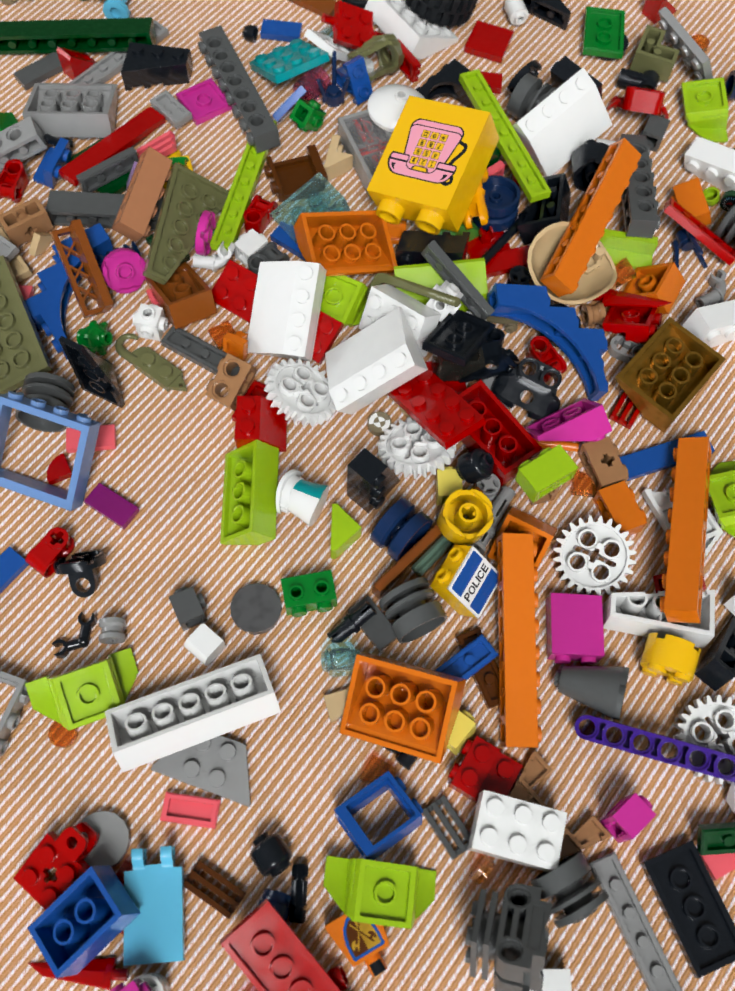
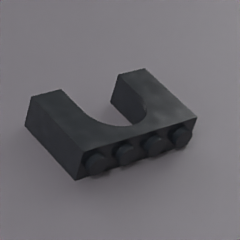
M453 59L449 64H445L422 87L416 88L425 99L433 100L440 96H450L458 99L468 108L475 109L459 82L460 74L470 70L456 59Z

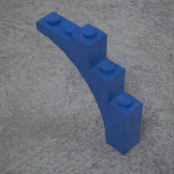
M100 223L85 229L97 262L99 254L105 258L107 251L111 252L114 250L110 237ZM71 237L60 241L61 244L69 248L73 244ZM54 244L52 248L55 255L52 258L55 265L37 273L40 279V283L37 285L41 293L26 299L25 303L37 330L43 329L47 337L52 335L54 340L51 343L58 354L62 352L68 360L59 342V338L63 336L68 339L66 311L73 289ZM70 254L68 258L69 265L79 269L81 265L80 259ZM78 275L77 283L82 279V276Z
M496 283L487 294L488 303L495 310L490 316L509 318L524 323L552 340L567 355L577 369L585 386L588 400L598 401L608 392V381L604 373V361L601 358L608 350V341L605 338L604 329L579 328V319L575 308L550 306L551 299L546 286Z

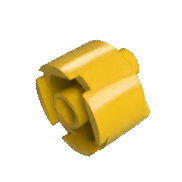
M456 490L441 507L437 525L443 536L450 542L466 546L474 544L484 536L493 523L492 503L485 494L478 490Z
M649 633L640 662L642 667L641 673L651 677H656L657 674L667 677L666 682L677 686H682L683 682L689 683L693 681L701 652L700 647L694 649V643L677 636L665 634L663 639L657 638L658 633Z

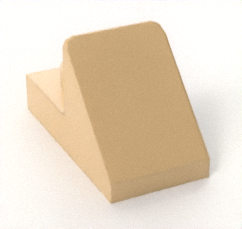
M332 134L324 164L328 182L351 171L353 168V155L343 153L344 145H341V135Z

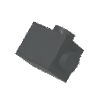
M193 586L177 589L173 595L169 596L183 631L207 621L202 609L207 607L202 593L196 594Z

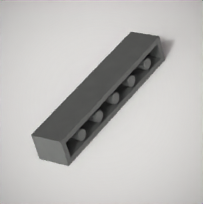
M50 190L46 211L53 226H70L72 220L80 219L83 227H92L100 223L103 228L112 229L125 194ZM164 196L156 203L158 210L148 224L151 226L150 231H155Z

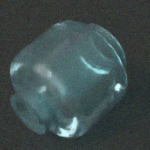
M351 642L328 644L325 651L321 653L323 671L327 672L331 677L352 675L356 654H360V651L356 650Z

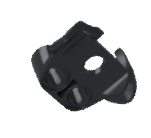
M495 328L494 333L466 366H458L456 373L458 382L466 383L474 380H484L504 372L511 373L520 363L518 357L511 349L506 350L503 348L505 334L502 330ZM493 364L497 366V369L491 370L485 366Z
M529 357L523 359L511 373L504 372L499 374L493 381L491 390L507 407L512 408L513 405H516L528 411L529 418L540 420L560 409L561 403L556 393L557 387L561 384L562 377L557 369ZM524 364H528L533 368L532 375H526L523 372L522 367ZM544 375H551L553 377V386L545 384ZM523 391L532 393L533 400L531 403L525 404L521 402L520 394Z

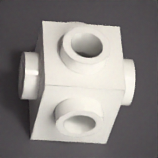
M447 280L441 286L436 284L433 287L434 290L460 299L464 295L455 284L449 283ZM430 299L426 306L441 314L439 322H442L449 313L454 315L462 305L460 303L458 307H454L434 299Z
M141 303L138 312H135L133 315V325H135L140 338L161 341L164 331H166L168 326V318L165 317L163 307L155 304L147 305Z

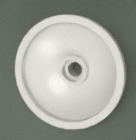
M385 85L376 89L370 95L367 111L371 120L378 127L393 133L409 96L424 98V96L414 88L406 85Z

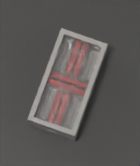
M366 109L338 118V135H341V143L344 145L346 153L353 155V167L367 192L368 185L392 134L378 127L371 120Z

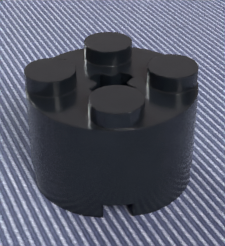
M590 139L574 151L571 156L572 179L576 188L586 192L609 145Z

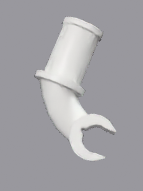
M222 241L217 249V254L213 256H201L195 253L193 256V267L210 269L212 272H217L219 268L226 265L229 261V258L235 251V245L231 242L227 250L224 247V241Z

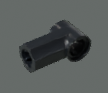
M622 68L616 86L622 88L635 86L656 90L659 74L653 70L640 73Z

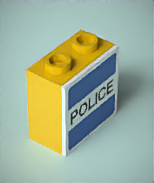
M455 544L449 551L443 565L437 571L430 587L459 615L479 619L498 586L497 570L474 546Z

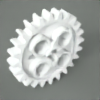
M289 358L288 362L282 359L280 364L275 363L268 372L267 378L264 381L266 384L264 391L268 392L266 399L273 400L270 406L279 408L277 411L278 415L286 414V421L291 417L293 418L294 425L301 421L303 427H306L308 422L312 427H315L317 423L322 425L324 421H329L336 411L328 388V378L324 376L326 371L319 372L318 365L311 367L310 361L303 364L299 358L295 363L292 358Z
M408 417L407 422L400 419L398 426L390 424L391 430L384 429V435H380V442H378L379 459L390 470L394 469L395 475L403 472L404 478L408 477L409 474H413L414 479L418 477V474H422L424 478H427V472L436 475L437 468L444 471V464L450 465L451 459L455 458L456 444L446 450L415 420L413 421L411 417Z
M589 515L588 523H584L580 517L579 526L577 527L570 522L571 531L568 532L563 529L562 533L565 538L556 539L561 544V547L553 549L556 553L560 554V556L553 558V561L561 563L555 569L556 572L564 571L560 578L561 581L569 579L568 588L577 585L578 594L582 589H586L587 595H590L592 590L596 592V595H601V590H605L610 595V587L612 586L620 590L618 582H628L624 574L632 575L634 573L628 566L636 565V561L630 559V556L635 555L637 551L629 550L634 541L625 540L629 532L621 534L619 532L621 524L614 528L612 527V519L610 518L605 524L603 523L602 516H599L598 521L594 522L592 516ZM586 533L592 534L595 537V543L591 546L583 545L581 543L582 535ZM615 544L619 549V553L614 557L606 555L604 552L606 545ZM573 547H581L590 553L598 550L599 557L614 562L616 566H609L600 560H595L594 563L590 562L589 555L578 552ZM574 556H581L585 560V565L581 569H574L570 565V561ZM598 566L605 567L609 573L608 577L604 580L597 579L593 573L595 568Z
M707 695L703 697V703L700 699L693 700L694 707L691 705L684 707L688 715L684 713L678 714L683 723L674 724V727L680 730V734L673 735V738L735 755V750L732 746V742L735 739V704L732 705V697H726L722 702L721 695H715L713 701ZM720 714L724 715L727 719V726L725 728L721 727L718 722ZM706 717L709 718V724L705 721ZM697 726L704 730V738L702 740L698 739L695 735V728ZM717 735H720L722 738L719 744H716L714 740L718 737ZM695 750L690 754V763L697 766L703 762L704 756L700 750ZM728 758L721 759L718 763L720 773H728L732 768ZM696 771L694 774L695 777H701L703 775V773H699ZM706 774L704 776L705 782H711L713 778L716 784H723L724 779Z

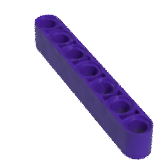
M581 715L575 722L576 734L584 740L735 783V755L592 715ZM589 719L593 721L595 729L591 734L586 735L579 730V724L582 720ZM610 727L620 729L621 738L619 741L611 742L606 738V732ZM640 734L648 738V746L643 750L636 749L633 744L634 738ZM667 742L673 743L676 748L675 755L670 758L664 757L661 753L662 745ZM695 750H700L704 756L703 762L697 766L692 765L689 760L690 754ZM728 758L732 764L731 770L725 774L720 773L718 770L719 761Z

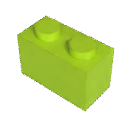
M559 444L552 449L551 447L544 449L535 460L531 461L529 459L523 462L518 467L515 480L534 503L571 480L579 467Z

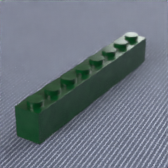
M152 17L0 21V55L57 52V47L81 53L122 52L128 50L130 42L155 45L157 35Z

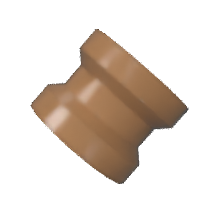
M602 302L595 303L593 306L589 304L582 305L581 318L585 327H590L595 323L603 325L606 310Z

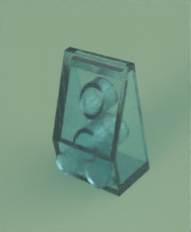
M318 172L273 210L270 216L297 243L293 226L300 213L350 211L346 199Z

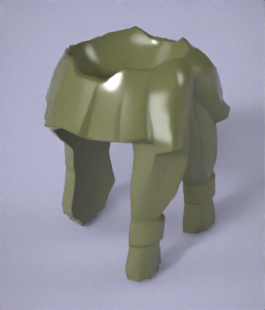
M394 34L372 36L361 48L359 47L347 55L348 58H353L357 55L365 58L376 52L379 67L368 74L370 83L383 75L396 72L402 65L405 56L401 43Z

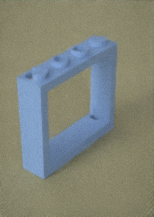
M9 390L8 393L0 394V487L69 511L81 507L84 501L101 423L91 420L92 418L88 417L87 414H74L69 412L70 409L66 407L47 405V401L43 399L26 398L22 392L16 393ZM12 408L81 431L68 491L1 468Z

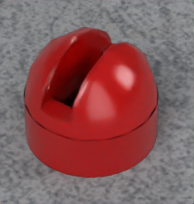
M341 964L327 971L342 991L349 988V982Z

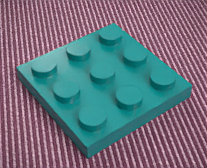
M294 39L290 41L289 45L276 47L269 54H260L249 63L252 71L275 84H279L330 61L328 52L301 39Z

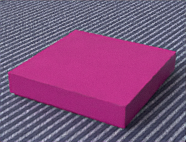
M212 78L176 93L177 100L192 113V120L196 126L232 110V105L227 104L225 95L220 91Z

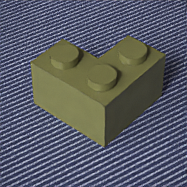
M647 25L635 52L630 70L640 73L647 70L656 71L659 74V80L667 83L680 50L662 45L666 31Z

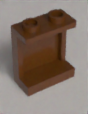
M315 144L307 146L306 156L273 163L271 156L266 157L265 175L267 179H271L270 188L272 194L277 195L279 203L328 191V176Z

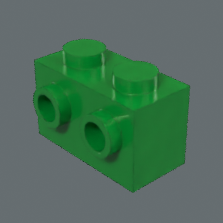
M331 570L281 579L287 615L301 617L309 611L327 612L337 606Z

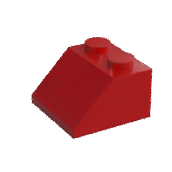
M237 396L235 442L237 448L257 439L279 448V452H286V414H277L279 408L270 406L273 400H268L263 396Z

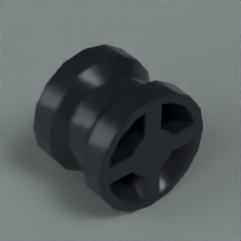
M522 265L514 266L510 270L507 284L529 285L531 280L529 269Z

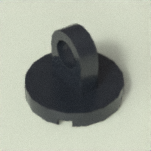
M97 550L75 553L71 555L72 559L67 561L65 557L55 560L53 563L54 572L56 574H68L70 586L74 594L85 598L91 596L99 586L96 567L107 562L105 552ZM80 578H85L90 582L89 590L80 587Z

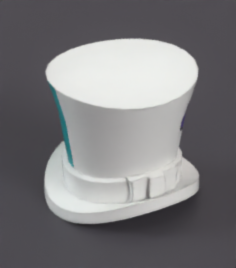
M292 469L283 475L278 484L276 511L281 514V511L287 514L291 512L311 527L317 521L324 508L329 485L304 480L301 477V471Z

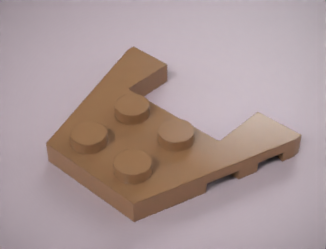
M536 751L530 755L509 797L548 807L534 792L533 787L552 768ZM594 815L590 816L573 834L565 827L559 860L605 840L611 834ZM527 867L530 870V872L537 870L531 867Z

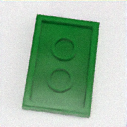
M586 6L582 55L622 59L625 11Z

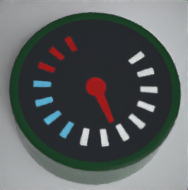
M734 190L725 192L721 197L720 206L724 211H728L735 205Z

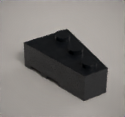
M130 42L121 70L125 90L130 91L132 87L144 86L146 89L151 88L152 84L163 83L164 86L189 83L193 71L190 49Z
M565 173L544 177L552 191L550 197L533 202L531 206L526 208V215L523 221H519L517 224L524 245L531 244L536 235L545 227L561 221L568 222L571 191Z
M403 231L396 250L397 265L428 263L421 255V252L433 240L436 241L452 261L466 260L470 232H463V235H450V232H443L442 235H430L424 231Z
M366 448L347 465V496L367 513H370L374 508H380L386 499L385 496L400 482L399 478L390 468Z

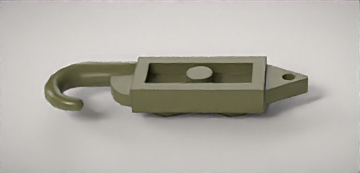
M127 333L116 340V352L167 392L170 390L187 391L182 378L183 372L152 349L140 347L131 353L124 348L123 343L128 339L138 340L139 337L137 335Z

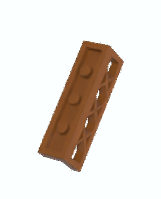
M72 220L69 227L51 231L52 239L83 317L87 318L109 312L114 303L81 220ZM70 234L73 241L72 246L69 248L61 244L58 236ZM70 254L80 259L81 265L79 269L69 265L68 258ZM78 275L88 279L90 285L87 290L77 285L76 279ZM88 296L96 300L99 308L88 311L84 303L86 297Z

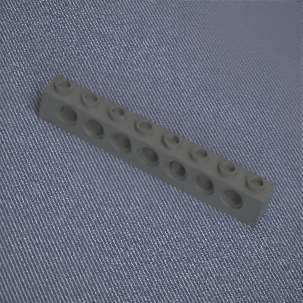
M222 26L199 32V50L202 55L204 54L207 66H211L214 79H218L220 91L225 92L227 104L232 105L231 109L235 119L239 118V126L242 132H246L249 146L253 145L257 153L280 146L278 128Z

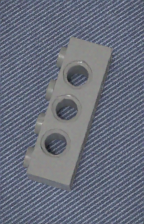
M31 116L0 131V173L7 161L18 159L22 162L48 148L42 130Z

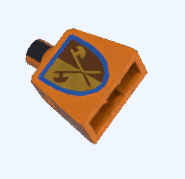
M344 914L324 926L353 967L364 961L372 978L388 968L379 952L390 945L383 925L353 922Z

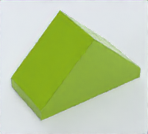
M332 504L331 559L338 558L361 537L362 527L338 504Z

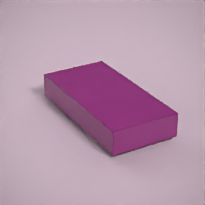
M98 483L84 500L87 506L122 529H125L140 511L137 506L101 483Z

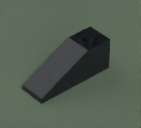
M523 0L529 14L566 31L571 11L561 0Z
M734 615L705 653L695 672V675L714 691H717L735 677Z

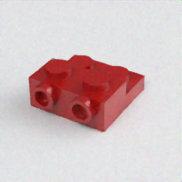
M611 306L603 321V329L615 334L625 333V341L644 343L655 334L657 327L661 326L662 313H659V307Z
M476 736L473 741L467 740L461 751V754L465 755L460 765L455 763L449 773L448 778L452 779L449 787L475 803L478 801L479 793L483 790L508 796L523 765L501 753V749Z

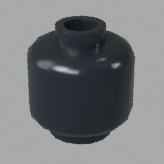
M472 449L458 458L457 473L462 480L471 484L477 483L491 476L494 460L491 454L484 449Z
M265 832L253 841L255 847L250 853V858L263 876L271 875L272 878H275L291 865L289 860L292 857V851L280 834L275 833L269 836Z

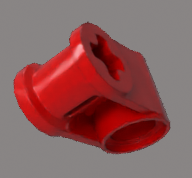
M18 159L7 161L0 174V199L3 197L12 199L15 203H19L22 200L23 193L30 181L23 163Z
M255 195L243 214L245 233L253 228L259 234H263L277 213L278 203L275 201L269 202L262 199L260 195Z
M536 336L531 340L526 352V358H535L557 369L562 374L567 371L565 360L558 354L546 337ZM544 375V382L550 381L552 376Z
M61 527L53 528L37 546L30 550L25 562L45 578L50 577L55 573L53 567L55 560L61 557L67 558L74 550L75 542L65 529Z

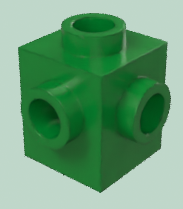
M299 98L289 118L296 122L297 127L301 130L317 132L318 128L323 124L326 112L320 109L321 104L313 99L307 101Z

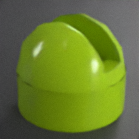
M709 187L703 191L709 207L719 202L720 192L717 188Z

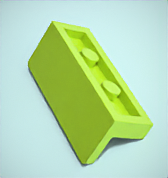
M610 229L604 230L605 234L600 239V242L611 256L615 266L636 269L637 267L652 265L653 254L658 245V237L626 236V232Z

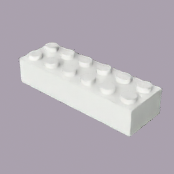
M257 654L106 710L105 716L112 753L122 772H126L281 713L261 654Z

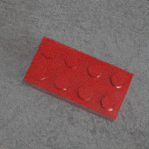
M479 380L458 395L485 417L486 424L461 441L469 450L482 448L491 454L494 460L492 474L499 478L500 484L503 486L517 476L518 467L523 462L539 455L542 448L485 383Z

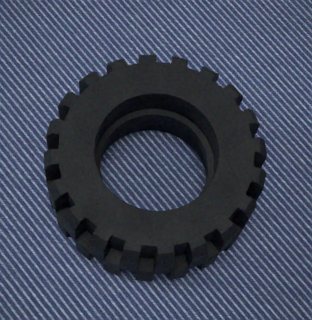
M405 0L407 6L411 8L414 14L417 13L421 19H426L429 23H436L442 27L445 25L454 27L455 25L460 26L466 23L472 16L478 1Z

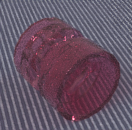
M320 66L306 71L304 76L294 83L293 91L299 86H303L308 93L302 99L317 101L321 92L316 80L318 78L321 80L325 91L331 85V80L327 72Z

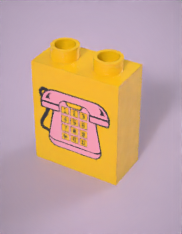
M409 96L367 188V192L377 206V216L391 224H400L402 218L415 221V225L419 229L433 235H438L441 229L458 233L500 139L491 113Z

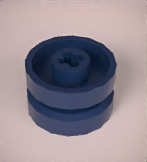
M489 176L487 182L483 183L485 202L489 215L488 224L481 226L478 216L473 217L472 220L483 230L488 231L489 226H492L494 232H500L509 229L517 220L520 188L510 178Z
M406 498L398 500L388 509L370 536V540L380 548L388 546L387 554L396 562L427 534L433 522L423 512L414 514L416 507Z

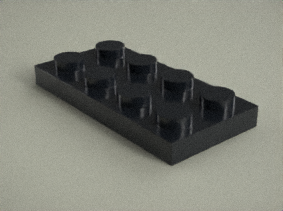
M689 841L642 862V868L694 977H703L734 962L735 925L694 842Z

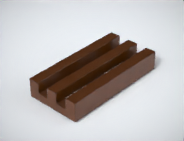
M199 860L195 869L190 873L189 878L184 882V887L230 919L246 895V892ZM203 869L238 895L234 900L199 875L200 871ZM194 880H197L231 905L229 910L192 884Z

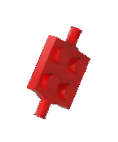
M340 0L335 3L333 16L323 13L321 17V22L332 25L333 43L354 50L359 47L361 48L372 36L383 34L373 30V12Z

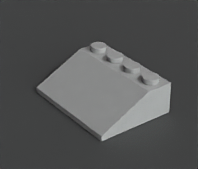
M35 83L22 112L23 119L31 116L42 130L43 136L50 134L59 139L60 137L104 139L115 130L118 85Z

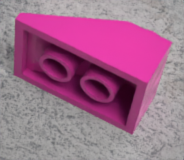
M585 398L524 427L538 441L596 442L605 438V434L612 431L603 405Z

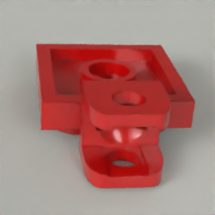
M85 821L78 823L76 826L66 828L60 836L54 831L48 832L13 879L46 910L91 867L83 859L88 857L98 843L99 834ZM82 832L87 833L88 838L85 837V836L82 834ZM56 868L55 876L57 880L49 878L48 869Z

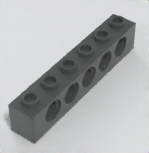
M621 134L620 140L625 137L642 154L638 162V168L632 174L629 180L630 184L621 196L626 236L653 238L655 230L660 227L661 217L657 214L659 203L655 200L656 186H653L654 172H651L652 158H649L650 145L647 144V137L645 135Z

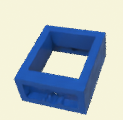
M389 771L334 809L336 820L362 857L367 860H375L422 825V807L415 798L410 800L405 793L407 789L398 776L394 778ZM389 790L409 817V820L373 845L352 815Z

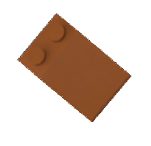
M187 262L180 264L164 285L145 277L160 307H163L165 316L175 329L187 327L190 323L207 319L217 313L211 289Z

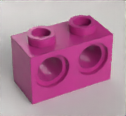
M633 793L621 799L599 822L618 843L634 839L656 814L652 810V804L644 796H638L637 793Z

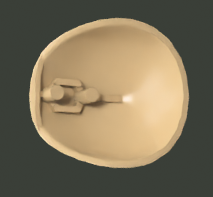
M561 221L545 227L533 239L528 250L527 263L529 273L536 286H545L540 279L570 222ZM600 240L596 246V252L587 264V270L582 274L578 282V288L572 294L558 297L547 288L548 295L552 301L562 305H580L601 296L614 285L617 280L615 264Z

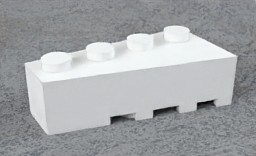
M698 136L684 155V169L724 192L735 191V150Z
M715 590L702 592L701 623L667 622L665 613L660 611V597L665 596V591H658L652 594H646L645 592H613L603 606V629L648 637L649 633L654 632L658 633L657 638L663 639L665 634L688 640L694 643L695 647L705 648L715 637Z

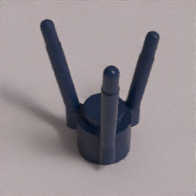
M336 51L332 52V85H329L325 91L319 78L316 80L322 95V102H326L330 107H338L341 103H344V97L351 79L349 76L346 78L341 92L339 86L336 85Z
M684 228L679 230L675 235L676 240L672 242L674 247V263L679 269L680 248L683 251L693 249L703 268L706 269L707 264L702 256L704 253L696 238Z

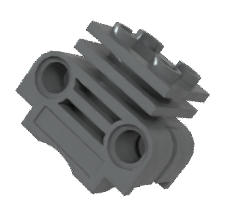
M525 884L510 885L504 893L501 914L497 913L498 892L492 891L489 911H486L487 890L481 889L479 901L473 900L471 915H474L475 918L472 919V926H468L465 945L471 946L468 947L465 955V963H470V977H476L480 957L482 958L481 979L483 980L488 979L491 960L494 961L493 986L495 991H542L544 977L542 968L545 965L549 937L547 924L550 921L552 903L540 901L542 888Z

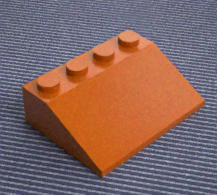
M376 210L300 213L293 226L298 247L305 261L320 263L327 270L326 276L394 272V266H398L387 222L377 216Z
M371 653L356 654L339 733L441 764L461 706L466 679Z

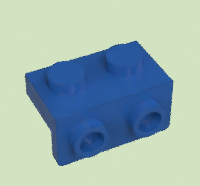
M60 137L55 148H48L33 176L35 182L54 188L58 179L61 178L59 169L69 163L72 151L69 149V140Z

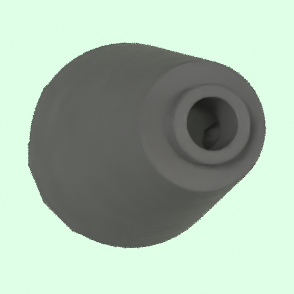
M563 666L562 671H556L554 686H558L559 693L612 719L620 720L630 668L624 666Z

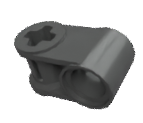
M269 242L248 258V270L258 275L260 262L289 261L290 258L287 254L279 251L274 242Z

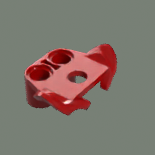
M626 86L624 97L614 96L606 107V110L620 107L624 110L660 115L665 119L669 118L667 109L663 104L665 92L659 90Z

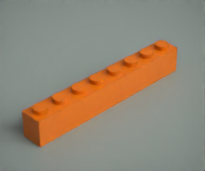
M625 137L609 145L540 279L558 297L572 294L578 288V282L582 274L587 270V264L596 252V246L604 236V230L613 218V212L621 202V196L630 184L629 180L632 174L638 168V162L642 154Z
M709 437L678 438V447L673 449V459L676 462V467H672L671 471L672 482H675L674 487L670 488V502H673V507L668 509V522L671 523V529L666 530V543L669 545V551L664 552V565L667 566V573L662 574V588L665 589V596L660 597V611L665 613L667 622L701 623L712 454Z
M502 533L497 538L500 747L538 748V742H541L542 729L541 726H538L541 701L537 698V688L540 687L541 678L539 671H536V661L540 657L539 645H536L539 620L535 618V608L538 607V593H535L534 582H537L538 570L537 567H534L537 543L533 542V534Z

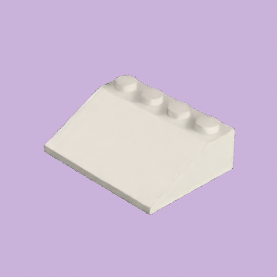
M368 0L364 8L373 12V23L377 24L383 34H394L416 59L427 58L457 43L459 40L446 25L442 27L436 23L431 24L428 20L421 19L417 13L414 14L411 8L407 6L405 0Z
M583 67L512 126L533 161L544 176L547 177L552 176L569 162L574 151L584 145L585 141L595 140L613 124L595 83Z
M305 261L260 262L247 338L248 353L296 360L300 358L301 360L312 362L327 272L320 263Z
M400 306L325 353L328 388L337 412L350 415L428 370L403 309Z

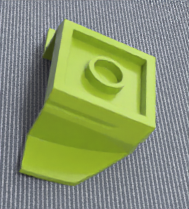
M724 77L682 82L681 92L687 126L701 138L715 143L728 142L726 127L729 107Z
M344 275L326 276L320 311L338 320L344 326L349 325V327L359 325L367 302L368 287L364 283Z
M735 461L721 462L710 473L709 499L717 522L721 524V529L735 538Z
M131 647L109 654L107 659L50 678L48 675L25 683L32 708L60 723L69 731L106 718V710L126 703V698L138 674Z
M326 856L323 886L346 917L353 922L412 929L415 920L435 900L436 871L420 869L417 866L367 859Z

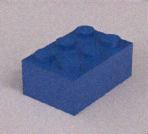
M110 865L91 866L28 927V930L56 979L77 975L141 912Z

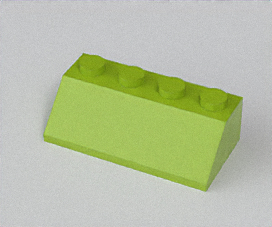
M485 258L453 261L478 292L488 301ZM429 263L394 266V276L431 289L436 284L441 286L445 282ZM394 286L424 305L431 299ZM461 301L462 305L459 310L464 312L470 311Z
M256 439L225 455L220 544L261 545L276 539V491L278 487L279 448Z

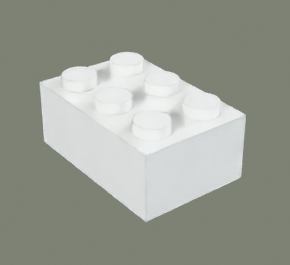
M389 284L371 286L358 328L363 330L400 306L403 309L422 356H426L428 351L422 349L423 342L436 329L441 314Z
M483 790L478 796L467 850L545 872H551L559 864L567 812Z

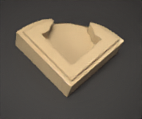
M34 232L28 251L29 254L39 256L44 253L53 240L51 234Z
M349 688L324 695L331 723L337 721L343 715Z

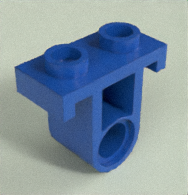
M359 55L336 69V83L341 89H343L346 78L348 76L351 78L346 92L353 95L354 99L352 100L356 105L368 100L373 93L364 57Z

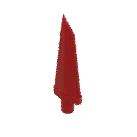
M609 289L601 296L593 299L594 301H601L604 307L658 308L672 303L614 289Z
M109 957L107 959H93L77 975L58 979L98 987L103 990H111L113 980L128 981L130 970L129 968H117V958ZM47 962L28 963L41 976L56 979Z

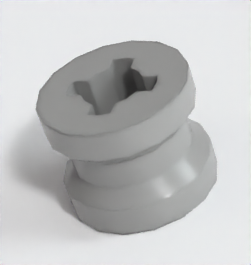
M491 474L490 477L477 482L475 487L478 486L483 491V494L490 501H493L497 497L501 484L499 478L495 474Z
M120 617L100 619L99 627L101 628V634L98 641L103 644H120L125 642L126 635L123 633V628L126 626V620Z

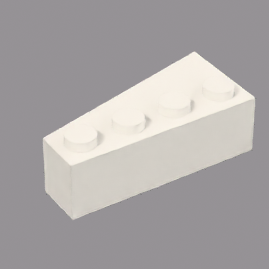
M735 300L696 308L682 326L711 348L734 340Z

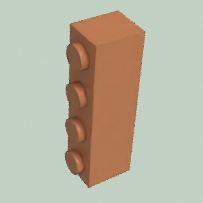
M150 146L140 155L112 226L114 231L134 242L148 235L151 228L148 224L150 219H153L157 213L158 207L156 203L162 198L165 192V188H163L164 182L168 181L171 174L172 160Z

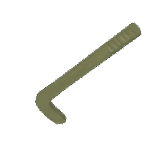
M385 272L375 275L366 296L368 299L371 286L386 283L454 307H458L461 302L458 297Z

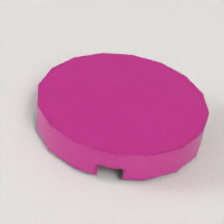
M205 210L199 219L195 238V250L198 255L207 256L211 251L210 242L213 230L217 226V218L214 212Z
M118 248L111 251L104 258L101 265V273L109 288L120 294L131 293L138 290L143 281L146 280L145 276H143L146 263L136 251L129 248Z

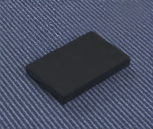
M458 309L454 315L449 314L425 339L422 349L465 367L494 333L496 325Z

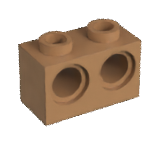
M227 353L226 357L222 358L218 364L216 376L207 385L206 396L235 411L237 396H244L258 370L251 364ZM239 366V373L231 376L232 369ZM225 387H228L229 391L227 395L221 397V390Z

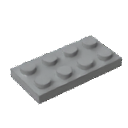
M666 6L659 10L660 20L658 22L662 30L666 31L664 36L665 42H670L673 45L672 48L680 50L678 56L681 55L683 57V62L688 69H693L697 81L713 79L710 58Z

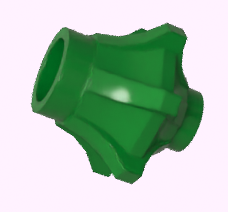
M96 320L91 321L88 327L78 330L76 336L78 344L88 348L93 353L98 352L100 355H105L107 346L113 341L111 332L107 330L108 324L106 322L98 324Z

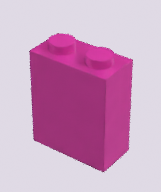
M549 594L546 599L547 660H555L557 664L581 661L582 665H596L605 656L602 595Z

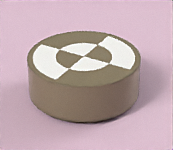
M374 412L369 416L368 430L371 434L380 436L384 435V429H391V418L388 414Z

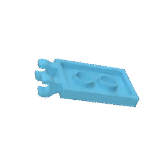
M175 846L160 847L161 864L146 865L147 849H131L133 871H124V887L141 913L124 929L123 966L185 960L184 867H175Z

